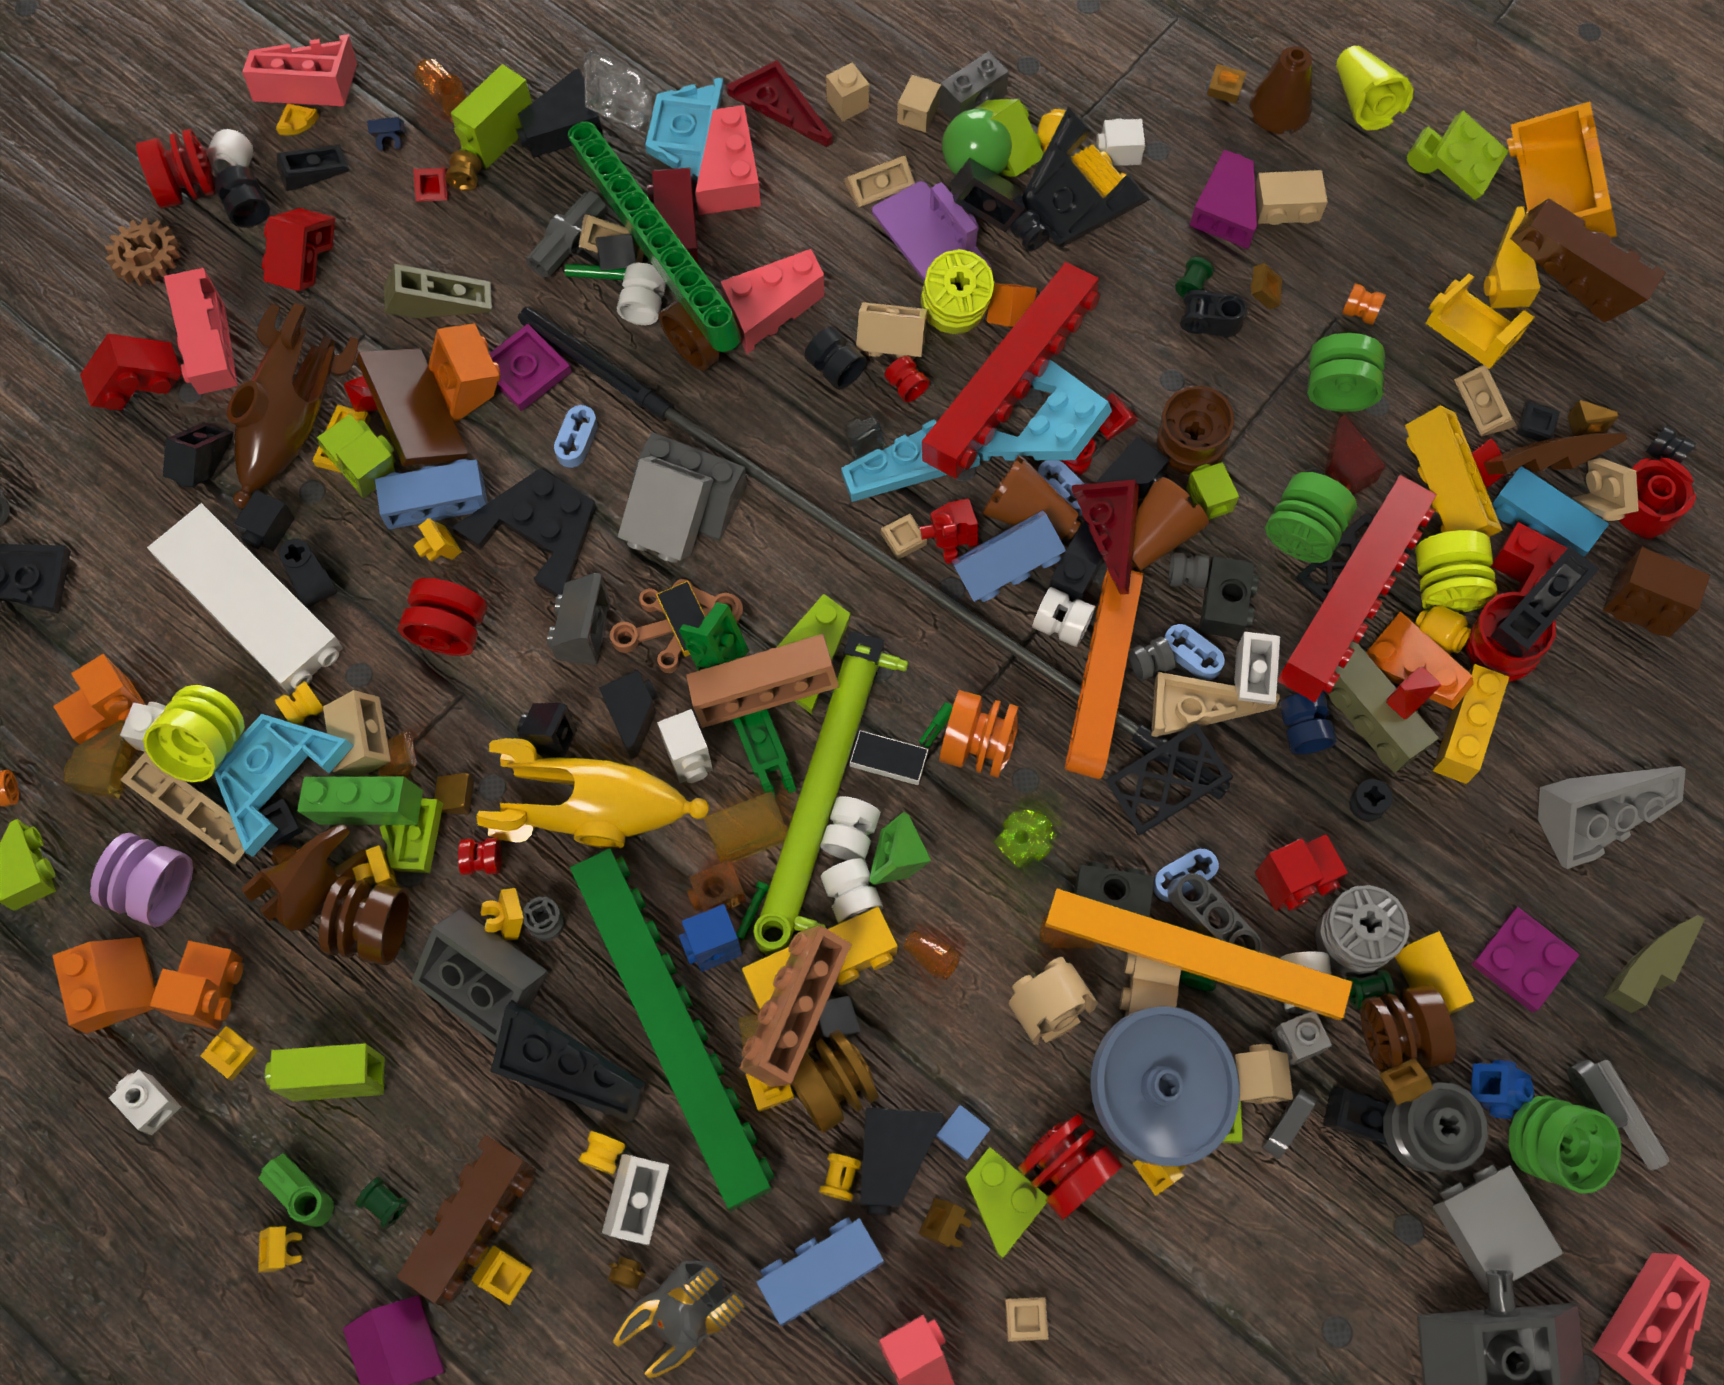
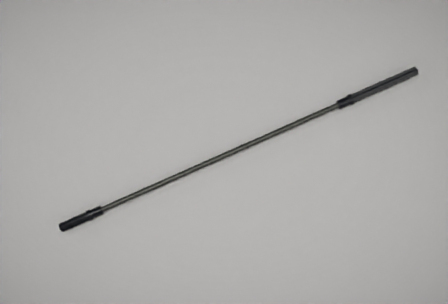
M524 307L518 314L520 324L523 326L529 324L545 341L635 401L637 406L646 409L662 421L668 419L728 461L744 466L745 472L1079 700L1080 685L675 411L674 404L656 393L655 389L649 385H644L531 307ZM1117 711L1115 725L1133 736L1131 741L1148 753L1170 740L1163 736H1151L1152 729L1143 723L1139 726ZM1178 748V751H1179V752L1186 753V752H1184L1183 750H1181L1180 748ZM1161 754L1154 759L1158 762L1162 761L1169 766L1171 755ZM1176 757L1173 770L1193 782L1197 761ZM1202 765L1198 783L1209 785L1221 776L1205 765ZM1228 781L1209 794L1220 800L1229 790L1231 784Z

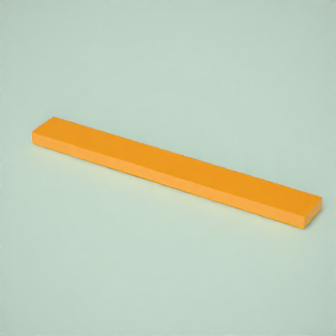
M1056 889L1045 925L1061 932L1340 1021L1344 1017L1352 986V981L1060 889Z

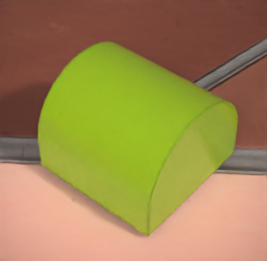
M1428 126L1421 131L1407 155L1409 165L1421 173H1431L1438 169L1429 159L1442 137L1431 127Z

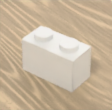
M692 709L657 722L665 749L679 783L686 781L688 783L698 782L704 779L708 772L713 771L708 747Z
M622 1154L602 1233L611 1237L649 1245L669 1165Z

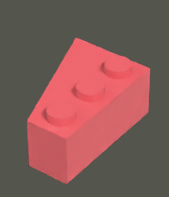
M812 249L720 281L722 298L730 307L740 329L741 343L746 354L753 351L755 345L769 335L771 337L778 332V327L791 317L795 319L825 296L824 273Z

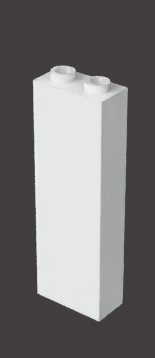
M202 503L147 547L158 562L289 695L295 691V687L300 683L306 681L309 685L312 675L322 666L328 667L338 659L339 652L343 647L337 638Z

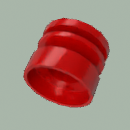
M192 128L182 131L185 146L182 145L176 133L169 134L171 150H166L159 138L136 143L142 171L160 209L182 204L183 195L181 188L186 187L194 200L200 199L198 183L206 196L216 194L212 166L204 146L199 142Z
M1508 592L1497 595L1486 603L1471 628L1470 636L1466 642V652L1473 666L1477 664L1509 676L1508 682L1523 679L1530 674L1545 656L1556 636V623L1554 620L1521 658L1514 656L1490 637L1527 593Z
M1080 1114L1075 1115L1072 1119L1058 1123L1030 1148L1026 1159L1018 1167L1024 1176L1037 1165L1041 1167L1043 1172L1031 1183L1034 1188L1041 1186L1050 1179L1056 1186L1045 1201L1062 1221L1124 1166L1107 1145L1092 1154L1086 1149L1096 1134L1093 1129H1090L1080 1139L1073 1134L1085 1122V1119Z

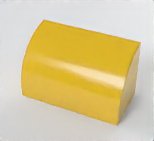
M1440 931L1407 945L1395 956L1409 987L1412 988L1425 984L1433 986L1441 995L1449 1014L1460 1011L1474 1002Z

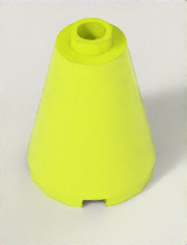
M1361 46L1347 48L1338 57L1336 68L1355 122L1361 125L1363 129L1379 130L1387 127L1394 122L1392 117L1399 111L1403 114L1408 109L1413 99L1414 89L1406 76Z

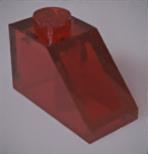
M1344 415L1339 418L1331 435L1325 475L1338 481L1352 495H1355L1376 483L1385 465L1347 416Z

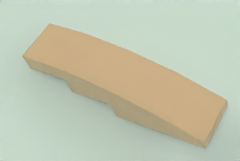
M146 752L120 779L124 784L234 865L246 853L230 814L186 781L176 779L163 772L151 761Z

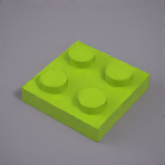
M1462 111L1454 117L1429 161L1471 198L1476 200L1483 196L1509 150L1465 111Z

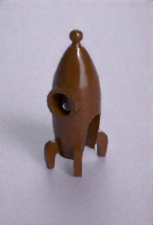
M294 303L281 331L275 329V322L280 307L275 304L269 306L257 328L258 341L268 350L252 380L240 385L228 404L227 418L229 422L236 425L235 464L237 476L242 486V489L234 494L233 502L240 509H244L254 491L265 487L276 479L297 458L309 438L319 414L330 374L339 377L345 376L350 372L354 364L359 339L350 337L343 352L335 355V342L331 338L323 336L319 347H311L292 382L307 330L301 328L307 310L304 305Z

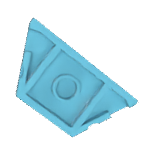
M723 78L713 79V85L696 89L695 84L685 86L678 91L670 90L659 93L656 96L645 144L646 152L673 169L690 168L691 178L696 183L698 182L713 109H719L724 89Z

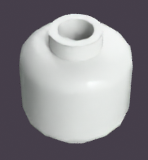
M224 129L215 133L206 154L212 169L219 174L231 166L240 165L248 167L253 156V146L250 140L242 133L231 129Z

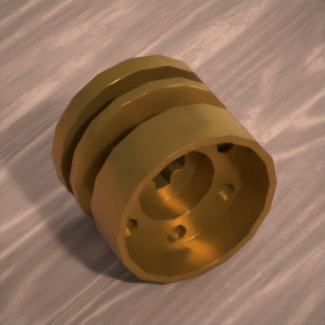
M838 1028L829 1033L835 1051L831 1052L822 1039L816 1041V1047L821 1059L815 1063L805 1052L791 1083L805 1109L822 1134L844 1121V1115L839 1102L845 1099L858 1112L863 1107L856 1094L857 1091L860 1090L870 1104L879 1099L874 1086L873 1075L856 1046L851 1044Z

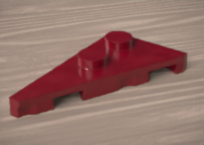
M778 60L726 85V92L729 97L825 147L833 144L832 134Z
M1136 480L1072 485L1073 495L1077 499L1084 519L1090 528V532L1099 552L1103 556L1120 595L1129 594L1139 493L1138 483Z

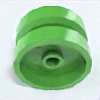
M1356 333L1333 334L1321 338L1313 344L1309 354V369L1311 373L1308 377L1307 389L1310 401L1318 407L1338 412L1360 411L1378 403L1384 393V377L1382 372L1385 368V351L1383 345L1372 337Z

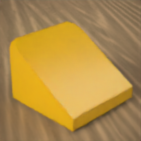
M494 1245L473 1275L472 1281L485 1291L510 1305L532 1269Z

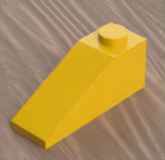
M1517 207L1511 217L1489 274L1484 280V293L1486 296H1489L1491 308L1530 307L1540 291L1535 260L1523 252L1510 239L1526 216L1524 207Z

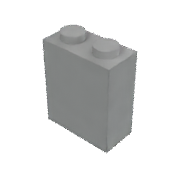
M653 456L641 458L638 463L618 538L628 541L627 545L633 549L646 551L648 548L659 553V558L676 563L678 560L681 561L691 556L714 479Z
M1494 1164L1473 1174L1476 1182L1466 1188L1459 1182L1440 1192L1444 1200L1433 1205L1484 1293L1488 1292L1486 1271L1494 1270L1495 1274H1497V1269L1512 1271L1513 1281L1563 1254L1511 1166L1497 1170Z

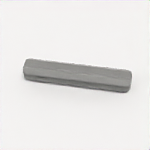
M1603 1060L1595 1064L1622 1105L1628 1119V1124L1623 1129L1649 1170H1657L1669 1163V1157L1610 1061Z

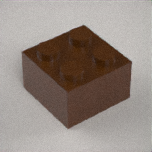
M1641 547L1615 576L1603 611L1612 614L1620 621L1632 622L1647 628L1652 634L1670 638L1699 610L1710 574Z

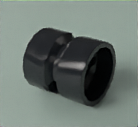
M240 165L231 166L216 176L214 187L233 225L240 228H250L261 224L267 219L270 214V206L251 169Z
M827 327L809 342L804 356L817 371H823V377L835 389L841 390L851 385L861 375L867 360L853 345L846 346L847 339L836 328Z

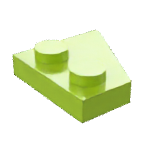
M421 799L418 825L380 826L382 839L387 844L386 854L390 868L398 872L430 873L443 808L441 801L438 799Z
M989 1147L967 1174L965 1181L971 1195L974 1197L979 1214L995 1246V1251L1003 1259L1047 1202L1045 1200L1048 1196L1039 1188H1034L1031 1184L1032 1182Z

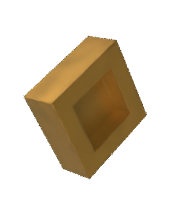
M1217 64L1206 96L1236 104L1247 72Z
M1265 263L1254 266L1250 285L1251 295L1269 310L1279 307L1281 304L1283 279Z
M1415 1058L1379 1074L1385 1089L1397 1105L1414 1101L1422 1094L1434 1089L1428 1075Z

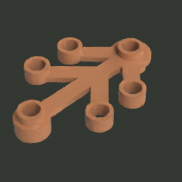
M679 579L674 583L673 587L686 581L689 582L699 604L704 607L702 611L705 617L712 610L716 602L729 605L736 623L741 619L743 606L740 599L735 595L721 593L717 596H712L694 587L687 579ZM652 588L643 590L639 596L642 609L647 612L657 610L664 614L657 600L656 594L658 592ZM652 596L656 598V601L652 604L644 602L647 597ZM667 619L638 628L630 622H619L611 629L610 639L617 651L628 653L633 651L639 642L671 634L673 631ZM675 635L666 650L661 651L657 658L659 668L665 673L675 672L679 667L678 657L682 650ZM624 636L632 638L631 642L627 644H621L620 639ZM667 657L675 659L671 665H664L662 661Z

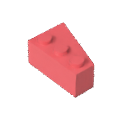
M349 34L339 36L340 41L321 44L320 40L316 39L310 40V46L291 49L290 44L250 50L242 72L252 101L345 106L357 67Z
M744 105L713 109L695 191L698 215L761 206L759 181Z
M199 268L164 276L178 335L177 344L184 364H181V371L187 384L191 383L199 395L238 386L225 304L205 269Z
M1652 1253L1592 1351L1633 1385H1683L1686 1369L1691 1370L1694 1357L1690 1356L1694 1332L1700 1331L1710 1280L1678 1254Z
M923 1315L879 1340L878 1345L899 1385H954L946 1359L940 1348L946 1341L935 1320L927 1323Z

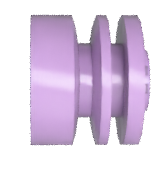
M131 832L123 833L109 844L96 864L90 887L92 901L101 907L110 908L119 914L127 912V915L132 919L154 928L162 926L173 917L187 895L193 873L192 859L187 854L167 846L157 847V844L153 841L142 839Z

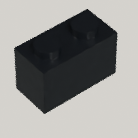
M971 158L966 161L950 182L954 203L1005 233L1025 209L1019 187Z

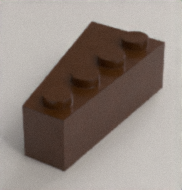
M1547 199L1528 211L1510 239L1604 323L1648 301L1666 271L1658 266L1650 269L1639 262L1642 256L1632 250H1629L1627 253L1623 252L1610 243L1612 240L1610 236L1602 231L1599 233L1588 230L1584 227L1586 221L1551 199Z
M486 1134L477 1146L483 1150L480 1158L472 1164L467 1163L458 1177L460 1179L459 1187H461L457 1195L454 1193L445 1199L436 1212L435 1221L439 1223L435 1230L429 1228L423 1233L397 1275V1278L436 1305L444 1306L447 1301L451 1303L456 1299L465 1285V1281L462 1278L471 1266L475 1268L480 1264L489 1249L486 1243L495 1231L499 1233L504 1229L512 1216V1212L509 1211L518 1197L523 1199L528 1194L536 1180L532 1177L536 1172L534 1167Z

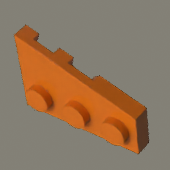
M1401 611L1366 652L1384 675L1398 685L1404 682L1418 667L1421 668L1423 666L1441 684V687L1429 699L1451 709L1456 707L1474 685L1473 676L1426 633L1421 632L1419 627Z

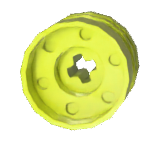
M966 250L946 251L935 258L927 269L920 300L922 309H928V322L939 331L950 334L965 333L978 326L987 312L994 288L992 270L984 259L974 252ZM954 283H960L963 291H958Z
M1473 530L1443 532L1422 540L1415 547L1418 574L1422 576L1419 584L1420 591L1422 592V607L1429 611L1436 605H1442L1458 613L1470 612L1485 607L1486 603L1497 596V586L1494 583L1495 572L1489 568L1493 564L1490 537L1486 534Z
M201 685L185 686L177 691L172 701L165 706L164 712L159 714L146 730L143 737L144 748L151 761L168 775L187 782H202L214 774L223 762L225 755L231 751L234 743L238 741L245 728L244 720L237 706L224 694L213 688Z

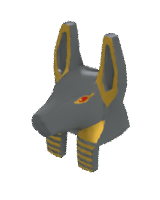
M696 1260L681 1262L666 1278L660 1288L641 1298L627 1312L612 1340L619 1347L642 1329L652 1324L656 1332L667 1343L648 1363L644 1373L649 1379L658 1377L687 1360L703 1339L725 1328L745 1307V1303L734 1291L724 1298L722 1276L717 1267L711 1262Z

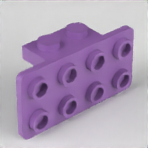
M923 181L916 182L873 206L872 214L923 281H925L927 269L934 259L946 251L961 249L974 252L984 259L990 269H992L990 263L976 247L977 231L979 230L976 219L972 214H967L960 205L954 203L952 191L949 192L942 182L931 187V189ZM954 283L958 291L963 290L960 287V283Z

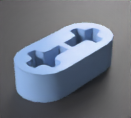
M586 405L574 406L568 411L554 444L555 454L559 463L565 467L573 468L583 463L597 431L598 424L595 413ZM583 418H587L588 423H582L578 432L576 422H581ZM574 441L576 451H571L569 455H565L564 449L569 450Z
M1060 460L1044 461L1039 466L1038 473L1079 513L1078 516L1083 515L1078 502L1074 501L1071 503L1069 498L1070 495L1075 498L1071 490L1072 485L1084 483ZM1047 472L1051 475L1059 474L1058 481L1054 478L1047 480Z
M1173 625L1167 630L1164 638L1168 641L1175 661L1201 680H1212L1220 674L1225 658L1219 648L1186 625ZM1182 636L1186 639L1184 645L1181 644L1179 647L1173 645L1174 638L1179 639ZM1209 657L1214 660L1212 666L1209 665L1207 668L1201 666L1202 661Z
M1199 848L1163 867L1154 878L1153 891L1155 895L1162 901L1170 902L1167 895L1168 888L1164 889L1162 887L1165 876L1169 880H1173L1176 877L1190 874L1188 871L1194 867L1195 859L1200 863L1206 861L1209 864L1206 874L1201 870L1195 872V874L1201 875L1210 882L1219 869L1217 857L1211 851ZM1185 882L1182 886L1184 897L1195 891L1188 882Z

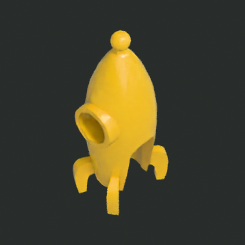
M505 738L492 740L489 743V752L502 754L500 758L502 767L512 768L514 776L518 778L573 785V793L561 805L500 803L501 812L479 811L476 817L479 826L488 828V836L504 841L523 842L533 834L535 827L554 832L574 834V840L585 845L601 848L624 847L626 837L662 828L682 818L685 814L689 813L695 819H702L709 812V804L703 798H695L691 802L687 801L678 790L663 780L636 767L605 760L542 758V756L537 754L534 745L528 740Z

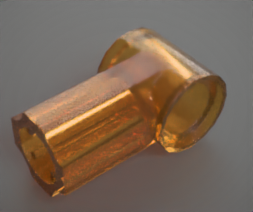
M425 58L417 63L416 71L413 73L415 80L441 104L444 113L452 117L451 112L467 98L461 79L456 75L449 74L435 59L428 60Z

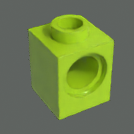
M1223 462L1212 466L1204 464L1191 472L1186 490L1194 506L1199 504L1209 520L1233 512L1239 495Z

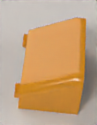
M1591 102L1511 124L1513 137L1507 139L1510 157L1517 156L1527 206L1526 212L1528 213V211L1545 200L1551 199L1586 221L1584 227L1588 230L1599 233L1602 231L1611 238L1617 237Z

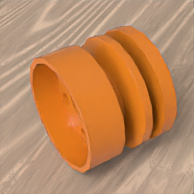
M959 690L948 721L939 762L962 768L969 754L977 755L976 772L982 773L986 758L991 759L993 763L990 776L999 778L1000 772L1010 759L1019 727L1017 718L1019 706L1009 704L1006 717L1003 719L998 717L1001 701L995 700L989 713L985 714L981 712L982 696Z

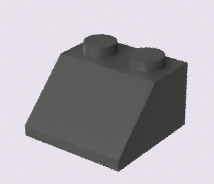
M592 573L566 582L563 594L557 595L555 601V615H558L556 625L550 627L547 638L548 647H551L556 660L597 665L611 603L602 574Z

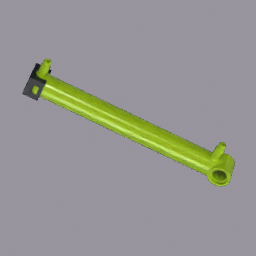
M850 631L843 652L844 660L837 678L839 688L833 690L760 917L754 925L757 947L766 956L789 947L794 930L803 931L820 925L826 928L824 924L799 916L820 845L830 819L874 677L878 674L880 667L903 672L908 667V661L884 653V640ZM769 928H778L783 932L781 939L776 942L766 941L763 935Z

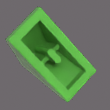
M905 812L881 829L869 881L874 885L907 879L931 862L910 816Z

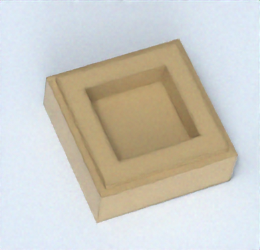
M911 514L881 528V535L897 560L927 545V539L921 540L919 526Z
M1045 1297L1005 1299L1008 1342L1048 1340Z

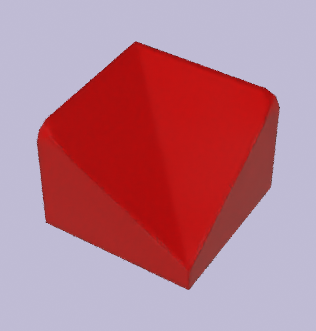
M364 376L344 384L355 412L378 410Z
M1423 666L1421 668L1418 667L1386 699V703L1403 719H1408L1441 687V684Z

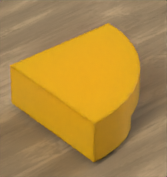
M287 103L276 129L279 135L299 134L312 127L318 120L319 115L316 109Z

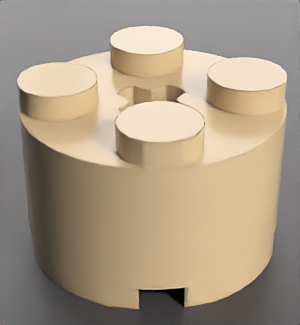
M1063 957L1052 960L1045 966V971L1032 978L1031 975H1027L1012 986L1015 994L1010 999L1009 1006L1035 1045H1039L1040 1037L1047 1043L1067 1033L1081 1023L1078 1015L1086 1009L1090 1015L1097 1006L1096 999L1071 963H1067Z

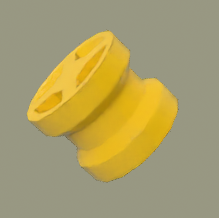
M590 1131L587 1137L589 1145L587 1150L580 1154L578 1161L599 1171L614 1175L617 1169L615 1164L616 1158L619 1154L623 1153L626 1145L608 1136Z

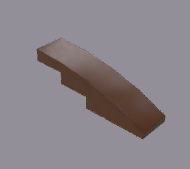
M1601 433L1543 440L1512 449L1483 463L1488 475L1506 474L1521 466L1530 472L1541 471L1549 466L1552 467V470L1573 469L1627 440L1625 433Z

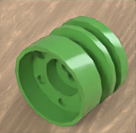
M1300 472L1291 478L1280 499L1281 502L1276 505L1273 514L1265 526V530L1272 543L1284 553L1306 562L1322 563L1330 560L1342 537V532L1346 530L1357 509V503L1352 493L1338 481L1314 472Z
M1536 1096L1531 1102H1525L1514 1115L1509 1129V1149L1513 1161L1521 1171L1580 1194L1594 1193L1606 1186L1615 1174L1621 1158V1139L1617 1126L1609 1116L1597 1110L1573 1105L1555 1097Z

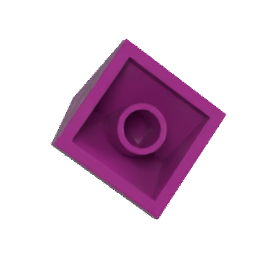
M420 1295L371 1309L343 1327L360 1385H418L445 1373Z

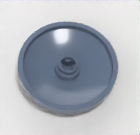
M1160 1006L1131 1013L1119 1020L1106 1033L1093 1060L1091 1094L1096 1114L1103 1129L1121 1150L1131 1157L1150 1165L1181 1166L1203 1159L1212 1153L1226 1138L1237 1114L1239 1079L1236 1065L1228 1046L1209 1023L1189 1011L1175 1007Z

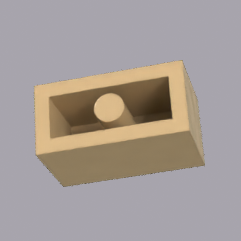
M1322 170L1258 173L1255 183L1257 224L1278 225L1291 222L1312 223L1320 221L1327 205Z
M862 302L858 316L856 349L864 351V354L868 356H882L883 353L896 354L897 358L903 356H910L912 359L922 357L928 309Z
M353 690L323 706L327 734L346 739L354 745L333 768L334 773L362 777L391 762L380 697Z

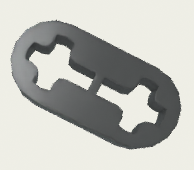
M1585 1059L1568 1068L1569 1080L1585 1107L1609 1116L1618 1130L1628 1124L1627 1115L1599 1068L1592 1061Z
M1299 1088L1294 1094L1293 1100L1289 1101L1269 1132L1261 1148L1279 1159L1309 1116L1317 1099L1302 1088Z

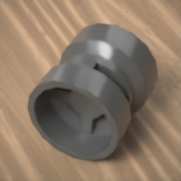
M1172 552L1169 566V586L1181 587L1184 583H1187L1193 588L1205 589L1209 570L1208 555L1196 554L1194 557L1187 558L1184 553Z
M1162 636L1151 640L1147 646L1137 645L1129 649L1130 665L1140 681L1153 677L1155 672L1161 671L1165 673L1175 668L1173 651L1168 641Z
M548 897L533 898L524 907L522 913L524 917L523 922L534 938L540 941H551L561 935L565 920L559 907L552 899Z

